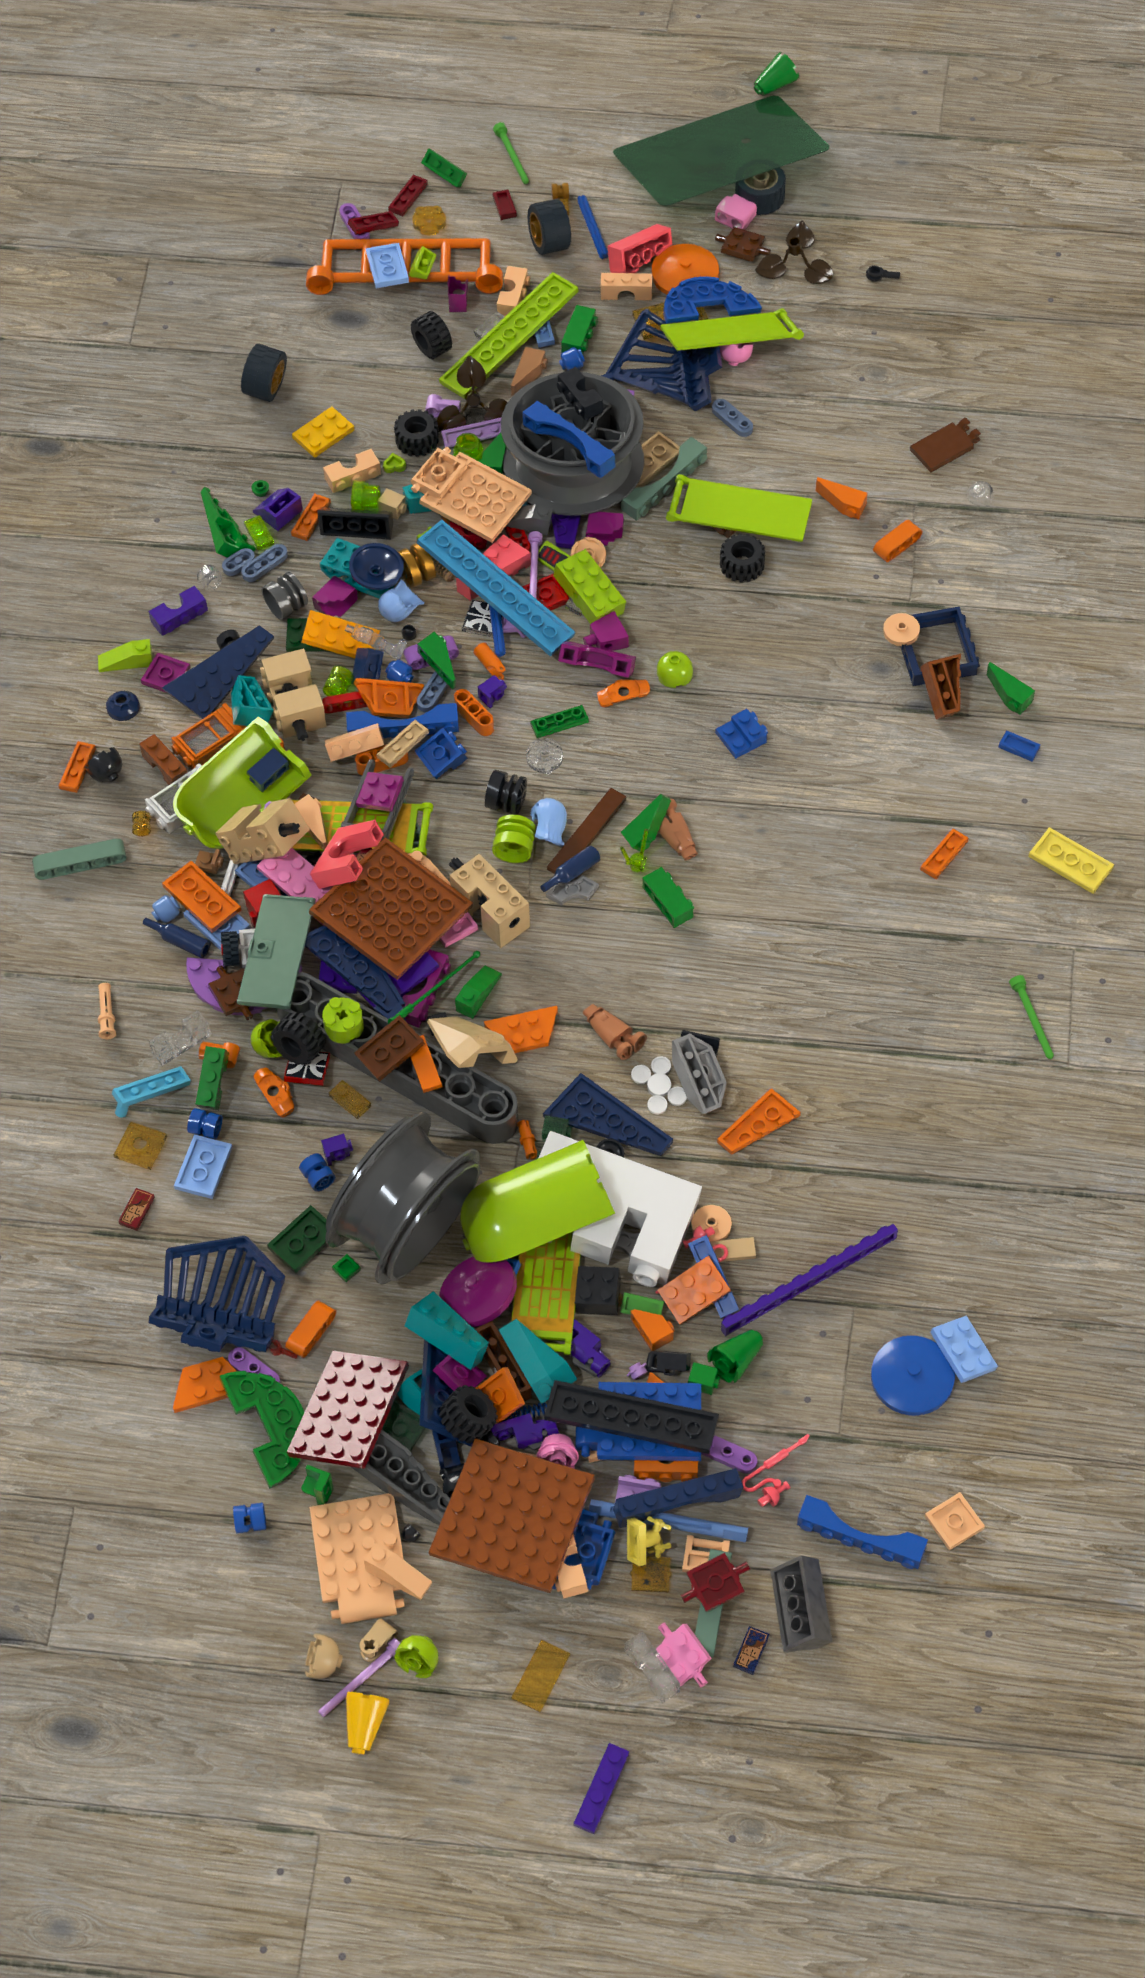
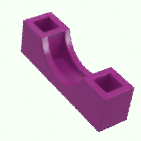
M565 641L561 644L558 661L572 665L597 667L611 674L629 678L633 675L636 657Z
M431 949L427 951L439 964V968L426 977L427 983L421 991L403 996L402 999L405 1002V1007L408 1004H413L439 983L445 974L448 975L451 968L448 955ZM442 985L416 1005L414 1010L405 1017L409 1025L419 1028L422 1021L425 1022L426 1016H428L427 1010L429 1006H433L436 999L435 994L437 990L442 988Z

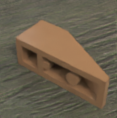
M525 347L511 384V397L521 388L541 376L543 368L546 369L548 359L545 358L544 350Z

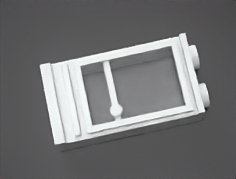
M200 763L196 765V768L149 799H145L147 806L145 810L150 817L154 816L161 829L165 828L169 834L183 825L174 812L173 800L175 794L183 782L202 766Z

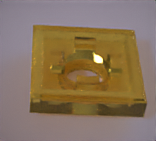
M130 1122L113 1154L114 1158L151 1170L167 1138V1134ZM140 1138L147 1141L145 1147L141 1149L133 1147L136 1139Z

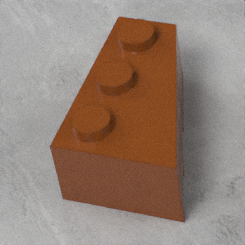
M961 654L929 661L920 667L936 720L952 716L960 711L961 688H959V677L961 676Z

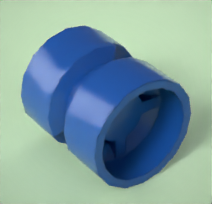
M194 1108L189 1116L187 1131L195 1135L203 1133L204 1137L215 1140L219 1136L223 1117L220 1114L212 1112L207 1114L205 1110Z
M319 1153L308 1156L299 1166V1170L308 1179V1183L316 1192L328 1188L335 1181V1174L327 1166L326 1161Z
M263 1502L251 1504L250 1507L246 1505L233 1506L236 1534L249 1532L251 1528L254 1531L266 1530ZM250 1515V1521L245 1520V1517Z

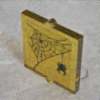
M646 1556V1565L638 1566L632 1563V1571H630L632 1576L631 1591L669 1593V1579L672 1577L670 1557L656 1558Z

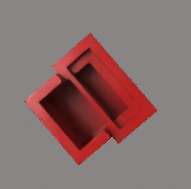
M271 879L243 891L250 921L254 929L263 895H281Z

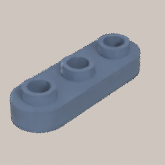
M717 399L712 403L713 414L741 437H747L752 434L753 423L727 400Z
M275 544L242 567L243 579L247 582H254L281 564L288 557L287 548L282 544Z
M436 672L433 673L417 697V707L422 712L432 710L448 688L447 683Z

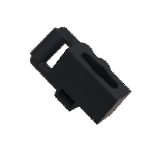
M651 1351L648 1353L645 1368L648 1372L675 1376L679 1371L685 1372L690 1370L691 1353ZM657 1356V1367H654L655 1359Z

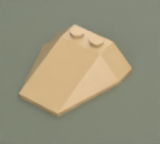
M457 1016L431 1018L427 1021L446 1056L458 1068L473 1067L480 1053H491L502 1064L516 1063L518 1060L511 1045L504 1039L503 1035Z

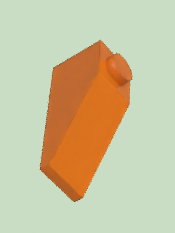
M817 477L816 492L843 515L860 519L867 504V492Z

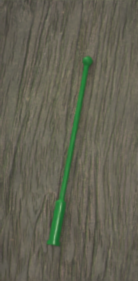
M474 951L473 955L470 958H468L465 962L458 966L454 971H452L449 975H447L444 979H442L439 983L432 987L428 992H426L413 1004H408L395 1016L389 1018L388 1024L399 1015L402 1018H405L414 1010V1007L416 1005H418L421 1001H423L426 997L433 993L437 988H439L442 984H444L447 980L454 976L458 971H460L473 959L479 958L480 952Z

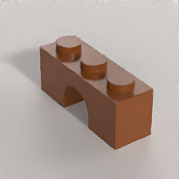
M155 734L139 743L142 757L152 768L155 766L159 768L164 781L168 785L188 773L186 767Z

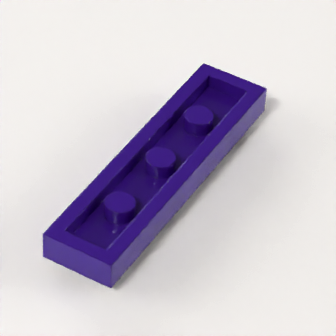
M611 1743L608 1744L573 1823L575 1827L595 1834L627 1761L629 1751Z

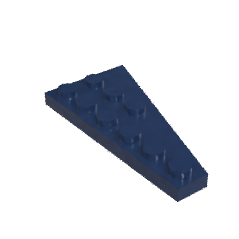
M259 625L163 686L162 689L198 717L204 719L218 708L233 689L238 675H245L272 642L274 636Z
M324 925L307 934L305 947L387 1014L397 1004L405 1007V1002L386 971Z
M582 1073L573 1080L543 1113L544 1118L607 1139H614L619 1143L661 1156L673 1143V1138Z
M424 1339L419 1425L461 1442L445 1429L446 1427L442 1424V1418H440L439 1414L441 1412L440 1407L454 1391L439 1378L433 1369L448 1355ZM465 1441L461 1442L470 1447H472L473 1442L471 1444L466 1443Z

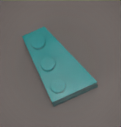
M238 675L231 691L233 725L248 726L257 717L268 723L274 710L256 678Z

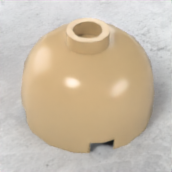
M314 1634L313 1637L316 1638V1641H311L305 1666L310 1665L309 1672L305 1671V1675L309 1678L323 1679L331 1676L336 1667L340 1668L343 1656L339 1654V1647L331 1637Z

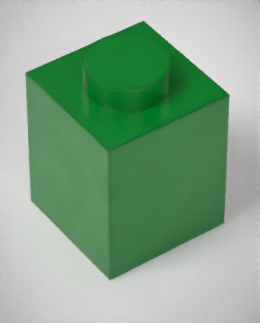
M693 1362L688 1383L701 1384V1393L712 1395L714 1388L718 1389L720 1377L717 1376L718 1368Z

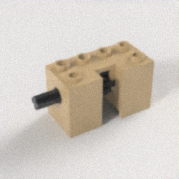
M304 648L262 659V667L260 668L261 680L264 689H268L266 693L269 703L273 704L272 708L274 711L272 714L276 718L278 732L282 731L284 738L296 735L298 740L305 741V738L309 737L307 732L327 727L324 706L317 685H312L311 668Z
M291 798L273 801L262 812L259 811L261 808L260 804L242 807L215 833L234 864L284 856L310 830Z
M480 854L465 864L458 858L451 859L449 866L454 870L450 874L451 886L473 902V907L467 912L471 917L473 912L481 907L482 930L500 948L530 927L529 902Z

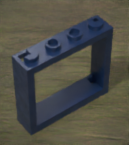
M960 607L911 615L918 621L920 628L954 623L967 661L965 664H960L961 676L959 678L977 675L978 667H980L979 657L975 655V644L970 640L969 627L966 628V617L961 613ZM902 644L900 648L912 686L925 684L912 644Z

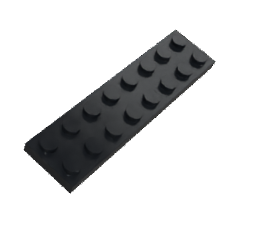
M554 1380L544 1414V1420L706 1454H710L719 1419V1414L557 1380Z

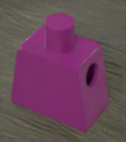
M615 611L590 624V635L583 637L584 645H596L597 648L615 651L629 647V636Z

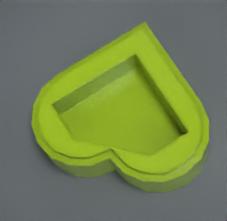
M394 453L383 462V470L386 473L403 472L406 469L405 460Z

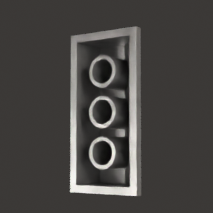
M801 1555L770 1569L783 1652L817 1649L833 1642L819 1559Z

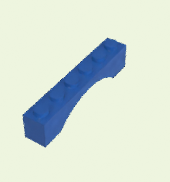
M536 401L522 412L523 425L536 434L556 436L574 445L583 455L587 470L597 477L602 478L615 468V454L612 450L607 449L599 441L588 436L586 432L581 431L574 424L566 421L561 415L550 410L548 406Z
M457 703L438 704L423 715L403 720L384 719L371 715L366 711L346 712L347 733L378 723L383 738H395L414 720L429 730L428 735H434L442 728L447 732H459Z
M809 1495L805 1497L797 1520V1525L805 1531H815L826 1539L834 1538L845 1546L861 1548L867 1554L874 1553L880 1555L882 1559L889 1562H899L908 1569H919L928 1539L910 1532L891 1536H878L860 1532L840 1520L827 1502Z

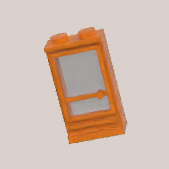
M224 703L221 708L176 737H171L173 744L171 748L176 755L182 757L187 767L190 766L194 769L199 763L204 765L247 726L233 725L232 709Z

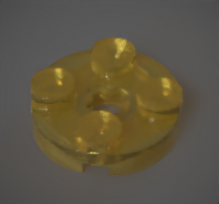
M440 206L417 207L412 217L413 227L415 230H419L420 234L435 235L439 233L442 227L444 229L446 226L445 213Z

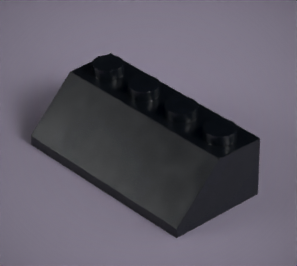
M321 507L318 509L320 535L391 540L393 529L392 512Z

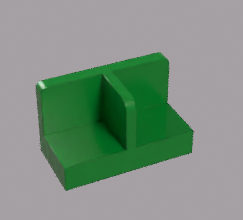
M307 1465L305 1468L307 1476L301 1487L302 1492L316 1497L317 1505L327 1504L334 1490L330 1473Z

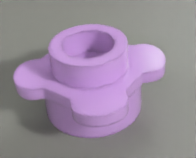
M638 1362L629 1367L630 1372H628L627 1377L631 1376L633 1380L647 1373L645 1368L647 1364L641 1365Z

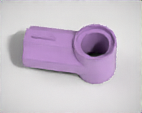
M431 394L427 398L425 411H428L429 414L434 415V418H436L443 408L455 405L460 412L461 401L442 399L439 395Z

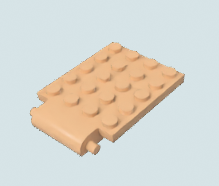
M445 447L443 450L437 448L411 479V490L414 493L420 491L424 494L419 504L493 543L532 495V490L462 452H459L454 457L449 454L451 452L450 448Z
M387 1493L309 1507L323 1604L338 1601L339 1609L331 1611L332 1619L340 1618L341 1624L397 1615L396 1608L405 1607L403 1598L395 1599L394 1591L400 1589L366 1572L364 1564L365 1557L375 1543L394 1552L404 1560L394 1496Z

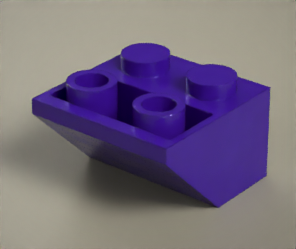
M290 488L278 489L253 509L255 515L277 531L303 511L301 497Z

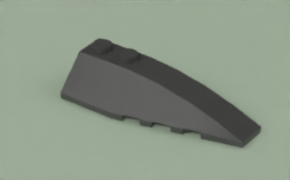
M381 1430L365 1469L351 1468L385 1493L394 1496V1499L431 1522L440 1525L450 1498L438 1487L437 1482L427 1474L421 1463L416 1461L408 1448Z

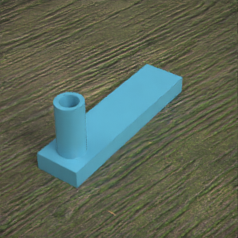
M182 1066L114 1088L112 1095L117 1101L115 1114L121 1118L125 1117L130 1105L189 1086L191 1080Z

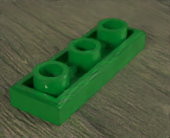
M583 705L532 720L530 725L538 739L589 723V718Z

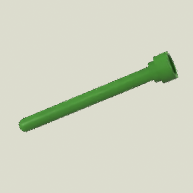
M503 122L495 124L493 127L495 135L501 138L522 182L528 184L529 179L507 137L506 125Z
M1023 975L1015 976L1009 980L1012 990L1018 992L1046 1057L1052 1059L1054 1054L1026 993L1025 978Z

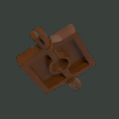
M733 227L729 235L717 234L715 237V241L724 243L721 247V253L753 262L757 255H769L771 253V249L762 247L765 236Z
M223 966L217 967L216 971L220 978L208 983V988L225 1016L242 1012L246 1020L252 1019L253 1014L249 1010L251 1006L237 1004L245 970L240 969L227 974Z

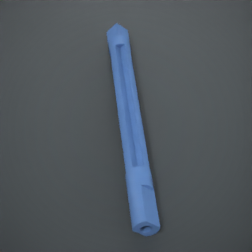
M591 1499L589 1511L598 1513L599 1516L616 1518L613 1511L614 1503ZM664 1512L653 1516L654 1519H662L665 1524L671 1526V1529L746 1542L747 1527ZM648 1520L643 1521L645 1524L654 1525V1523Z

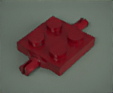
M723 1553L686 1572L692 1589L681 1594V1598L686 1603L696 1597L701 1602L705 1611L708 1612L745 1593L740 1583L739 1575L750 1570L747 1562L734 1567L729 1562L726 1554Z

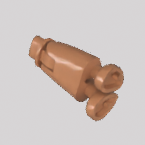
M671 799L665 814L669 817V820L667 817H664L658 832L677 854L687 861L698 853L695 850V843L682 814L675 812L677 803L674 799Z
M592 1004L583 1011L594 1031L610 1049L615 1048L617 1050V1057L621 1060L630 1058L633 1051L635 1053L638 1052L647 1040V1035L641 1031L631 1035L633 1029L602 1007Z

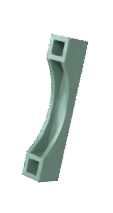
M690 437L679 447V456L672 470L662 479L650 485L634 488L626 498L621 500V510L636 521L644 517L653 506H656L665 495H669L672 489L676 487L675 480L677 475L681 474L687 477L700 464L705 463L707 460V447L693 437Z

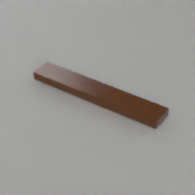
M610 788L548 864L547 870L555 874L556 869L560 865L590 846L626 801V796Z

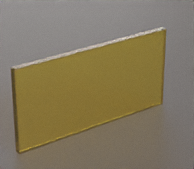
M541 1640L511 1699L541 1713L570 1653Z

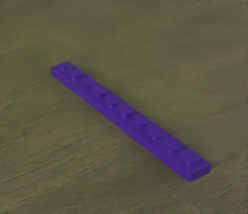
M894 1224L888 1227L883 1226L876 1234L868 1235L857 1245H850L845 1248L843 1253L837 1256L832 1255L822 1265L813 1266L806 1274L797 1275L792 1279V1282L778 1286L769 1295H762L757 1302L743 1306L736 1314L727 1315L721 1322V1331L726 1337L897 1239L898 1229Z

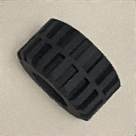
M429 311L411 322L413 339L421 352L429 359H435L452 348V338L449 329L438 314Z
M413 409L410 412H404V415H399L398 419H396L394 425L395 442L397 448L402 450V453H408V456L415 455V457H419V455H426L427 452L431 453L432 449L437 447L439 433L437 420L434 418V415L429 414L428 411L423 412L421 409L414 411Z
M750 534L732 535L731 539L727 538L725 543H722L720 549V568L728 579L732 578V581L739 580L741 583L743 581L750 582L751 579L755 580L757 575L760 576L762 574V570L765 567V547L760 540H757V537H750ZM737 557H747L748 559H738Z
M298 1012L288 1013L271 1033V1040L276 1050L288 1061L294 1062L297 1065L309 1064L325 1044V1036L318 1024L310 1017Z
M463 1385L454 1390L440 1407L441 1412L439 1414L440 1418H442V1424L446 1427L445 1429L454 1438L457 1437L459 1441L471 1444L475 1439L481 1440L496 1424L498 1419L497 1409L493 1406V1401L482 1390L475 1389L474 1386L468 1387Z

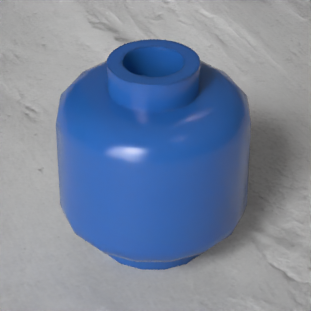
M572 347L561 353L562 360L559 361L563 370H570L574 367H577L579 370L583 368L585 359L580 349L577 350V348Z
M402 660L391 661L385 671L389 681L411 683L414 677L412 675V667Z

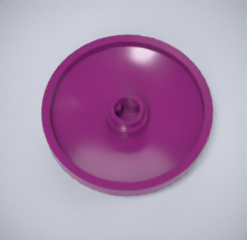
M470 1257L458 1264L447 1275L441 1286L439 1297L471 1327L481 1326L497 1318L509 1306L516 1292L517 1277L507 1260L480 1262L474 1257Z

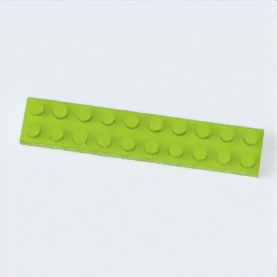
M552 272L439 378V383L463 399H466V395L471 391L472 387L464 388L457 381V371L466 358L471 356L476 359L484 368L487 379L579 292L578 287Z

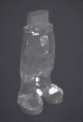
M347 624L345 631L351 633V637L355 640L368 644L375 650L384 651L396 660H401L408 640L401 639L397 644H392L372 629L366 627L359 628L358 624L355 627Z

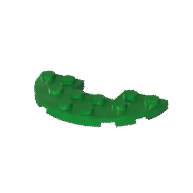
M235 1371L220 1375L219 1379L236 1415L254 1407L256 1408L271 1442L254 1448L253 1454L269 1489L277 1486L292 1474L301 1461L299 1458L289 1457L287 1450L304 1415L303 1407L287 1386L284 1387L275 1378L268 1375L246 1373V1371Z

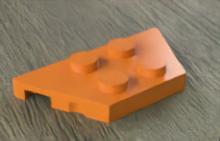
M356 678L354 680L356 688L374 716L409 718L417 702V697L424 687V684L364 678Z
M552 1006L484 1021V1026L503 1035L504 1039L511 1045L514 1053L546 1047L550 1043L558 1007Z
M224 1357L182 1368L173 1405L174 1413L228 1398L219 1376L237 1370Z

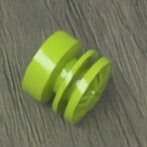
M512 814L500 817L496 825V836L493 841L492 853L500 860L508 863L528 861L532 854L536 825L530 819L520 815Z

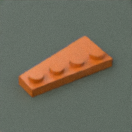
M771 1088L717 1139V1143L732 1155L798 1118L801 1112Z

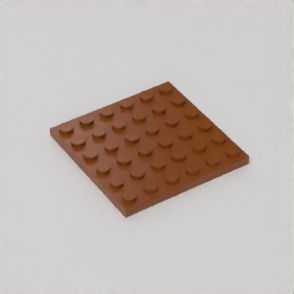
M384 838L378 846L373 848L359 862L363 870L357 880L334 885L309 909V914L398 980L473 907V902L390 840Z
M475 1439L429 1549V1555L551 1593L595 1476Z

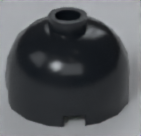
M115 747L109 748L110 752L108 753L105 751L100 752L88 762L89 767H84L92 779L98 782L108 780L113 782L119 777L118 773L121 771L123 763Z

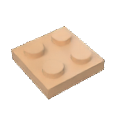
M960 1492L925 1513V1518L949 1551L985 1528V1525Z

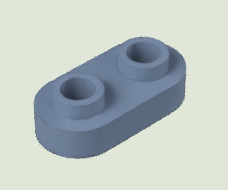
M244 548L226 558L222 562L224 574L234 576L240 573L242 567L255 558L254 552L251 549Z

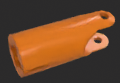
M483 642L477 645L474 649L475 656L491 675H495L499 680H504L502 673L505 672V667L487 643Z

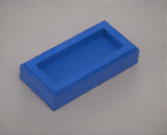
M1006 730L998 748L1033 762L1041 744Z

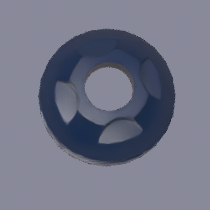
M130 691L115 692L106 702L108 715L117 721L132 719L140 709L138 698ZM119 697L127 699L124 703L116 702Z

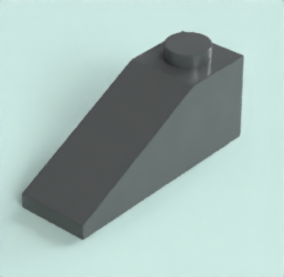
M536 504L522 506L506 526L530 532L537 531L548 535L553 508Z

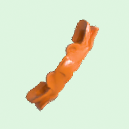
M617 680L615 683L597 692L598 702L601 707H608L614 703L632 698L645 697L650 692V686L647 680ZM620 688H627L629 694L621 696L618 690Z
M266 1067L257 1070L254 1074V1079L274 1111L282 1118L290 1115L294 1111L295 1106L288 1082H284V1080ZM271 1087H277L279 1092L275 1096L268 1095V1090Z

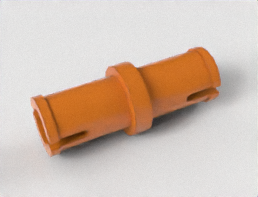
M521 1120L517 1123L520 1133V1144L524 1147L526 1159L530 1157V1160L538 1157L535 1146L536 1138L531 1132L529 1121Z

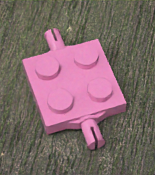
M662 1623L658 1629L665 1639L653 1651L677 1686H682L689 1679L694 1678L700 1688L704 1687L708 1681L701 1674L704 1665L712 1658L687 1624H682L676 1631L671 1632L666 1623Z

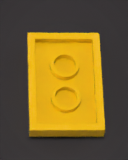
M331 406L293 432L292 438L315 458L355 429L352 423Z

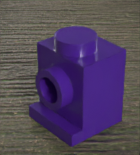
M493 675L477 687L478 698L489 708H492L493 702L503 697L507 685L502 679L499 680Z
M344 1133L321 1140L328 1166L332 1165V1161L344 1160L353 1151L350 1139L346 1140Z

